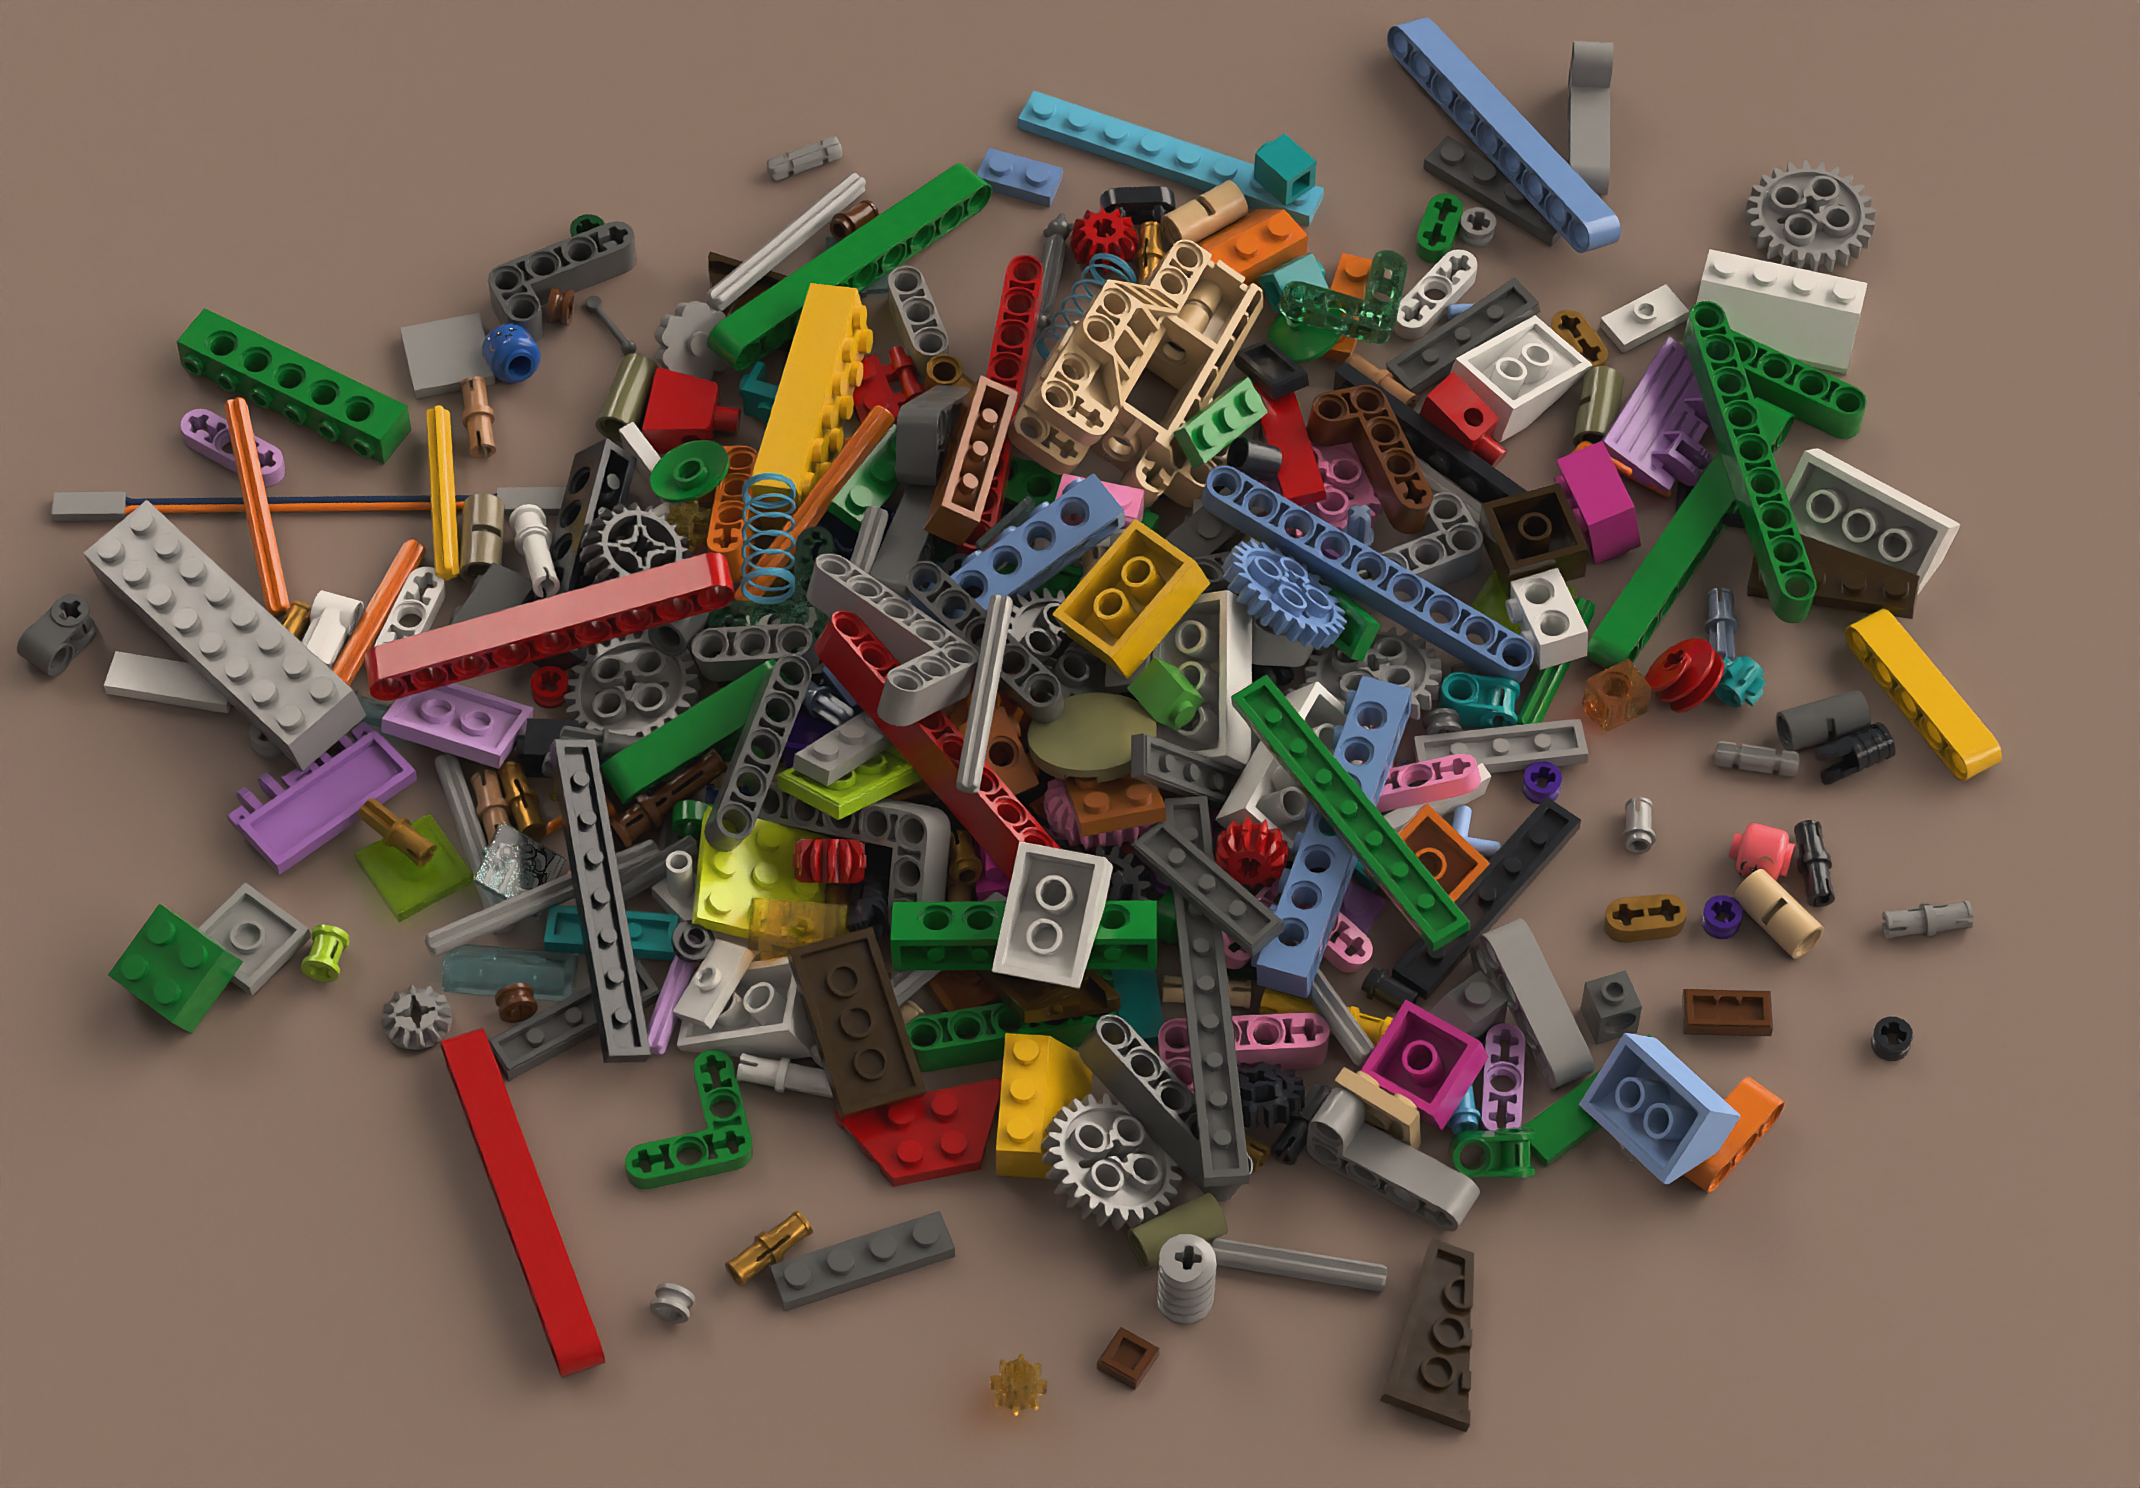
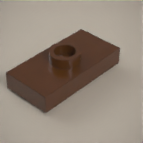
M1683 989L1684 1034L1771 1037L1773 1031L1771 991Z

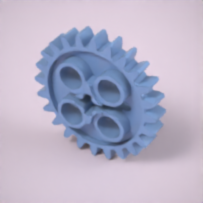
M1250 540L1247 544L1241 541L1238 546L1235 545L1225 558V563L1221 568L1225 571L1223 578L1230 582L1227 587L1228 590L1239 594L1236 601L1247 604L1249 607L1247 613L1249 615H1258L1261 618L1260 624L1262 626L1269 625L1277 636L1282 632L1286 634L1291 643L1298 639L1304 648L1311 644L1319 650L1321 646L1328 648L1331 643L1333 644L1345 629L1343 627L1347 623V620L1343 618L1345 611L1337 606L1339 600L1329 595L1332 589L1321 585L1318 582L1321 577L1307 572L1308 566L1306 564L1300 565L1295 561L1293 555L1290 554L1288 557H1285L1278 547L1271 551L1264 542H1261L1258 546L1253 540Z

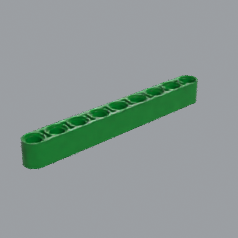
M962 163L953 165L721 320L711 330L707 338V347L737 371L748 369L756 361H760L794 338L810 283L857 288L858 293L862 292L980 212L992 196V186Z
M1701 301L1693 305L1689 312L1683 335L1684 344L1773 612L1784 622L1799 623L1807 618L1817 589L1816 580L1726 314L1717 303Z
M1756 397L1754 400L1774 456L1786 439L1793 425L1795 415ZM1720 450L1595 630L1588 643L1587 656L1584 658L1623 677L1725 529L1726 525L1722 524L1726 512L1735 513L1738 504Z

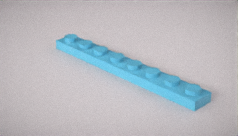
M1034 90L1018 117L1019 129L1205 192L1230 180L1240 188L1248 206L1255 209H1284L1295 222L1306 226L1310 225L1323 200L1324 188L1315 185V187L1285 207L1254 179V164Z

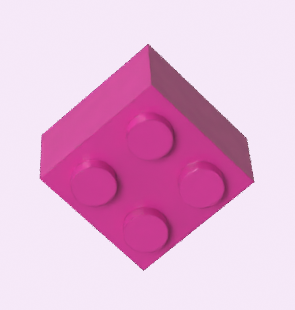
M1603 441L1557 459L1559 476L1554 477V483L1561 484L1595 565L1640 547L1641 542L1635 506Z
M1405 1000L1360 1071L1373 1077L1379 1083V1088L1394 1096L1395 1093H1398L1410 1099L1416 1105L1420 1119L1442 1131L1487 1061L1488 1055L1479 1040Z

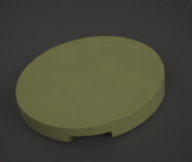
M1085 693L1063 698L1065 706L1063 713L1058 719L1050 723H1039L1032 720L1028 729L1029 753L1033 762L1041 770L1062 780H1066L1068 776L1097 777V783L1118 779L1131 773V735L1146 733L1157 738L1156 721L1146 709L1134 699L1112 693Z

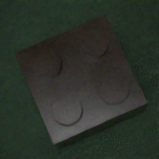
M1560 483L1481 504L1479 529L1483 536V544L1506 598L1510 597L1511 581L1558 568L1564 582L1585 577L1589 549Z

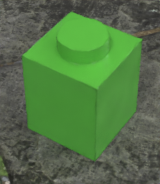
M1154 657L1127 687L1156 722L1176 731L1193 719L1196 710L1205 701L1203 696L1177 667L1157 657Z

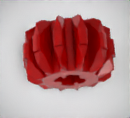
M1103 206L1097 214L1086 210L1083 219H1075L1073 232L1070 236V248L1074 252L1077 264L1086 263V267L1089 266V261L1092 257L1099 253L1112 254L1124 262H1132L1135 256V248L1138 245V234L1136 229L1133 228L1131 217L1121 218L1119 209L1112 213H1106ZM1106 259L1095 260V264L1108 265L1122 271V268L1114 262ZM1095 267V268H1101L1102 271L1104 272L1105 276H1106V274H1107V272H1108V270H1109V269L1103 268V267Z
M1248 816L1243 825L1231 821L1227 830L1221 831L1216 842L1217 849L1215 850L1214 861L1240 885L1248 884L1255 892L1260 883L1271 888L1276 878L1281 877L1284 868H1286L1289 848L1287 846L1288 842L1282 840L1281 828L1268 829L1269 826L1266 819L1260 824H1254Z
M801 839L795 843V854H793L792 859L794 878L801 883H859L864 879V868L867 867L865 844L859 840Z

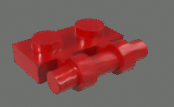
M895 346L889 350L888 354L892 362L888 365L881 366L877 354L864 357L861 360L863 364L862 383L859 387L855 386L852 395L854 401L853 409L860 425L877 405L891 412L895 418L893 424L897 425L898 413L902 405L926 392L924 386L917 382L914 375L916 372L914 362L910 356H906L902 346ZM900 380L903 390L893 394L889 383Z

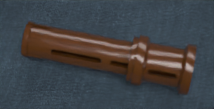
M714 748L711 749L709 753L678 773L649 796L646 793L643 795L639 794L635 797V803L616 817L610 815L611 830L626 849L632 847L633 841L652 827L657 829L661 827L665 821L663 816L672 811L673 806L677 802L687 800L722 773H726L727 765ZM698 773H702L700 777L691 782L678 793H676L675 795L672 794L673 791H675L677 788H679L684 783L689 781L695 775H697ZM662 799L666 800L660 806L656 807L655 804H657L659 801H661ZM642 816V818L636 823H634L632 826H630L629 828L626 827V825L635 820L637 817Z

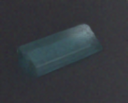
M465 944L446 952L442 963V989L448 993L495 996L501 988L507 985L526 983L532 986L533 998L535 1000L561 1002L573 995L579 954Z

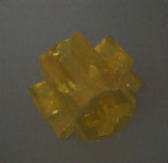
M698 501L684 502L683 506L670 505V513L667 515L666 522L669 525L678 524L676 528L679 529L677 535L689 538L686 549L694 553L695 545L708 547L707 537L711 520L709 515L712 510L699 507Z
M1022 1354L1017 1359L1008 1363L1001 1359L999 1361L1001 1376H990V1389L998 1391L996 1394V1406L1000 1407L1005 1404L1010 1409H1013L1014 1415H1018L1020 1410L1029 1407L1037 1410L1038 1397L1036 1394H1047V1381L1039 1379L1042 1365L1040 1363L1032 1365L1024 1360Z

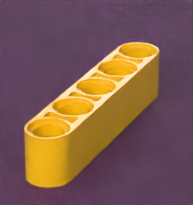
M1880 609L1845 629L1846 641L1851 651L1957 779L1966 781L2000 763L2002 753L1995 737L1888 610Z

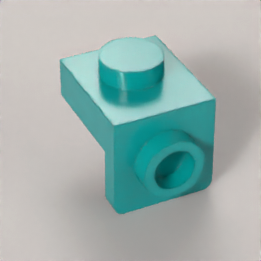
M756 361L751 373L744 374L739 386V396L743 397L745 415L768 423L779 386L767 383L766 365L763 362Z

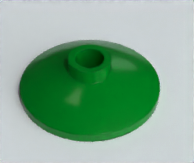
M1310 299L1291 310L1281 312L1272 322L1267 333V339L1274 343L1296 364L1306 363L1321 357L1337 343L1343 332L1344 319L1339 308L1332 302L1324 299Z
M697 440L682 444L666 453L657 462L650 476L651 488L654 494L665 502L684 503L696 500L711 492L722 482L729 469V456L726 450L714 441Z

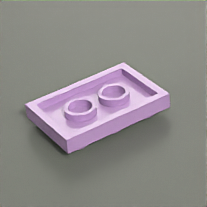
M453 683L396 699L382 718L381 732L499 769L517 744L518 735L525 733L527 718H533L534 708Z

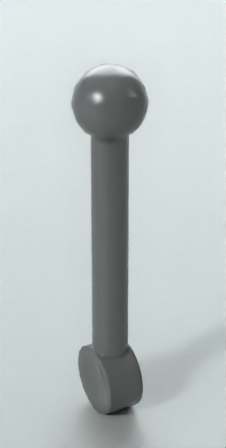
M598 296L588 297L586 299L587 311L598 315L621 344L623 354H634L637 349L635 342L627 340L602 309L601 298Z

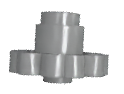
M692 301L690 303H679L675 309V315H663L659 327L654 334L655 340L661 345L655 354V358L661 364V368L709 381L712 379L713 370H725L728 363L707 347V338L716 324L726 318L725 314L721 311L710 309L706 303Z

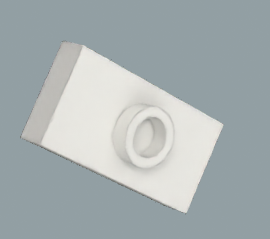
M1665 284L1601 317L1600 327L1619 350L1625 353L1687 321L1690 311Z
M716 939L674 1008L673 1013L681 1020L712 1029L755 955L748 948Z

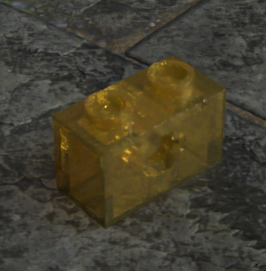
M752 898L747 948L752 951H760V960L776 961L777 958L786 957L789 949L844 935L847 905ZM789 927L804 929V937L796 938L789 936Z

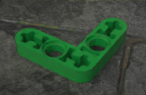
M717 1049L704 1051L696 1057L693 1064L694 1081L707 1130L643 1143L633 1147L625 1157L626 1176L634 1187L653 1189L738 1170L750 1162L753 1156L752 1137L733 1063L725 1052ZM716 1066L719 1072L721 1087L713 1089L708 1067ZM720 1101L730 1102L736 1108L734 1113L726 1118L716 1117L710 1110L714 1104ZM735 1141L736 1146L739 1147V1152L730 1154L727 1142ZM708 1145H713L715 1159L709 1160ZM685 1149H695L702 1155L701 1159L693 1165L681 1164L677 1160V1156ZM669 1154L670 1169H665L663 1155ZM648 1160L651 1172L643 1173L639 1162Z

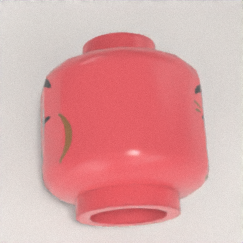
M1751 823L1746 827L1744 834L1735 833L1729 858L1736 859V872L1743 877H1748L1753 872L1764 869L1777 881L1780 875L1787 877L1795 844L1789 843V835L1784 830Z

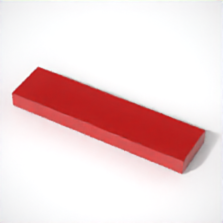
M1252 383L1268 411L1267 414L1259 419L1267 444L1277 446L1281 450L1282 464L1276 477L1282 496L1298 506L1327 500L1325 487L1295 392L1273 400L1259 386Z

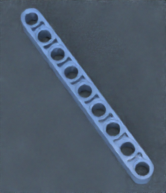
M1423 17L1389 28L1387 43L1392 55L1574 250L1579 253H1585L1618 242L1621 235V227L1615 213L1430 18Z
M1218 466L1208 474L1202 494V503L1211 514L1260 543L1264 542L1272 550L1278 547L1283 556L1293 555L1295 561L1300 565L1306 564L1308 571L1319 575L1321 579L1467 665L1479 670L1488 677L1510 678L1518 684L1525 678L1532 664L1534 651L1531 644L1523 637L1239 470L1230 466ZM1225 486L1231 490L1232 494L1222 496L1216 493L1213 488ZM1252 507H1260L1263 508L1268 513V515L1265 517H1257L1253 515L1249 509ZM1288 528L1299 529L1304 537H1290L1285 530ZM1324 549L1334 550L1339 554L1340 558L1336 560L1328 559L1321 551ZM1361 570L1370 571L1375 575L1376 580L1366 581L1357 572ZM1397 591L1405 592L1411 596L1413 601H1399L1393 593ZM1430 614H1443L1449 622L1445 624L1437 623L1431 618ZM1466 635H1479L1485 644H1472L1468 641ZM1505 655L1514 656L1520 661L1521 665L1518 667L1510 666L1502 657Z

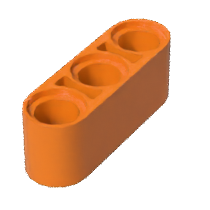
M1749 1076L1744 1078L1724 1100L1741 1115L1717 1153L1684 1174L1686 1178L1707 1193H1711L1719 1186L1772 1127L1784 1109L1785 1102Z

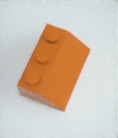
M1258 209L1196 244L1212 254L1210 260L1215 264L1218 260H1221L1244 276V284L1250 286L1254 283L1262 289L1257 277L1294 257L1307 254L1308 235L1284 209Z

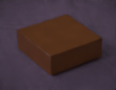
M1120 1327L1098 1359L1097 1369L1136 1390L1158 1358L1160 1348Z

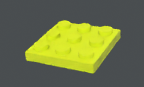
M708 806L703 813L692 924H698L705 929L786 949L821 941L826 883L799 882L794 878L792 859L793 854H795V843L799 840L830 839V837L757 818L750 834L735 849L727 852L718 851L709 845L704 834L705 825L712 810V807ZM722 820V825L726 831L737 834L735 826L730 821Z

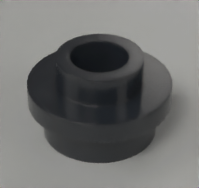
M685 920L678 924L671 936V944L677 957L691 963L703 961L715 942L712 930L705 929L698 924H692V920ZM688 935L697 937L701 944L692 943L688 939Z

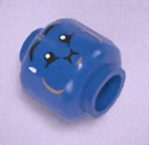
M512 323L502 324L492 329L482 344L483 358L494 376L502 382L511 384L523 382L536 372L540 364V350L529 332L520 325Z

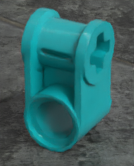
M1454 672L1443 680L1437 709L1450 708L1456 710L1460 715L1459 725L1464 727L1486 729L1514 726L1518 722L1514 709L1515 700L1520 696V685L1506 677H1487ZM1503 689L1504 694H1500V690Z

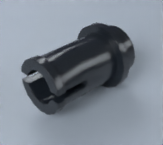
M1373 967L1362 984L1361 990L1367 993L1366 998L1372 1000L1375 997L1399 1011L1405 1000L1416 1004L1420 995L1419 991L1413 990L1387 975L1388 970L1385 968L1378 970Z

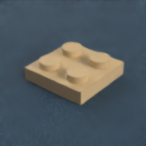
M1343 1067L1334 1080L1335 1088L1348 1090L1363 1102L1366 1109L1364 1122L1417 1150L1421 1145L1420 1115L1416 1105L1401 1094L1395 1093L1392 1096L1379 1088V1083L1369 1074L1363 1071L1354 1073Z

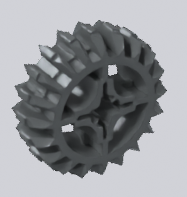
M636 501L629 505L628 509L619 503L613 507L612 511L606 508L599 514L598 518L592 520L587 528V533H585L581 540L580 547L583 550L580 554L579 562L586 565L583 577L595 578L592 583L594 585L691 558L693 552L686 549L689 537L678 536L680 524L669 525L666 522L667 513L660 515V517L653 514L652 505L646 508L645 511H641ZM625 536V540H618L617 543H608V540Z

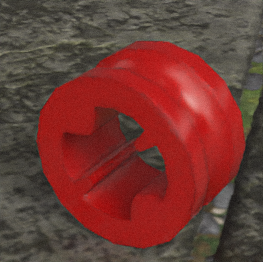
M544 666L536 670L530 679L532 698L540 707L552 709L562 706L566 702L564 695L569 693L568 677L562 669L555 666ZM551 683V687H553L556 683L557 690L549 692V688H546L543 691V685Z

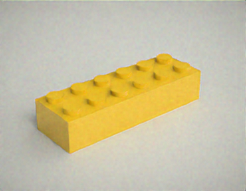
M810 283L752 476L761 473L781 474L791 479L796 485V496L793 499L796 508L792 513L788 514L791 517L832 464L835 453H840L844 441L842 428L845 420H850L853 413L854 401L852 395L855 386L859 387L863 379V364L861 360H863L864 354H869L872 349L873 332L867 327L866 306L861 304L857 288ZM773 479L761 480L750 486L753 498L770 493L783 494L789 497L792 492L786 483ZM766 497L758 501L777 502L784 500V498ZM790 502L786 506L776 509H764L759 507L756 508L757 511L763 513H785L792 508V505ZM759 517L762 528L765 531H781L789 521L786 517Z

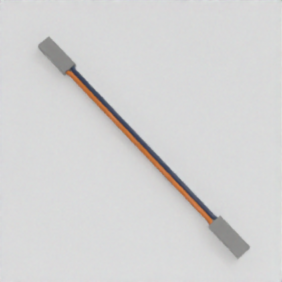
M566 487L497 488V493L492 495L499 497L504 502L505 516H510L516 508L527 504L538 506L543 510L545 516H559ZM54 492L51 515L53 521H122L126 518V515L132 513L146 500L161 513H227L246 511L243 497L132 499L127 497L126 492ZM430 495L267 497L270 512L431 510ZM455 495L456 510H463L464 501L472 495Z

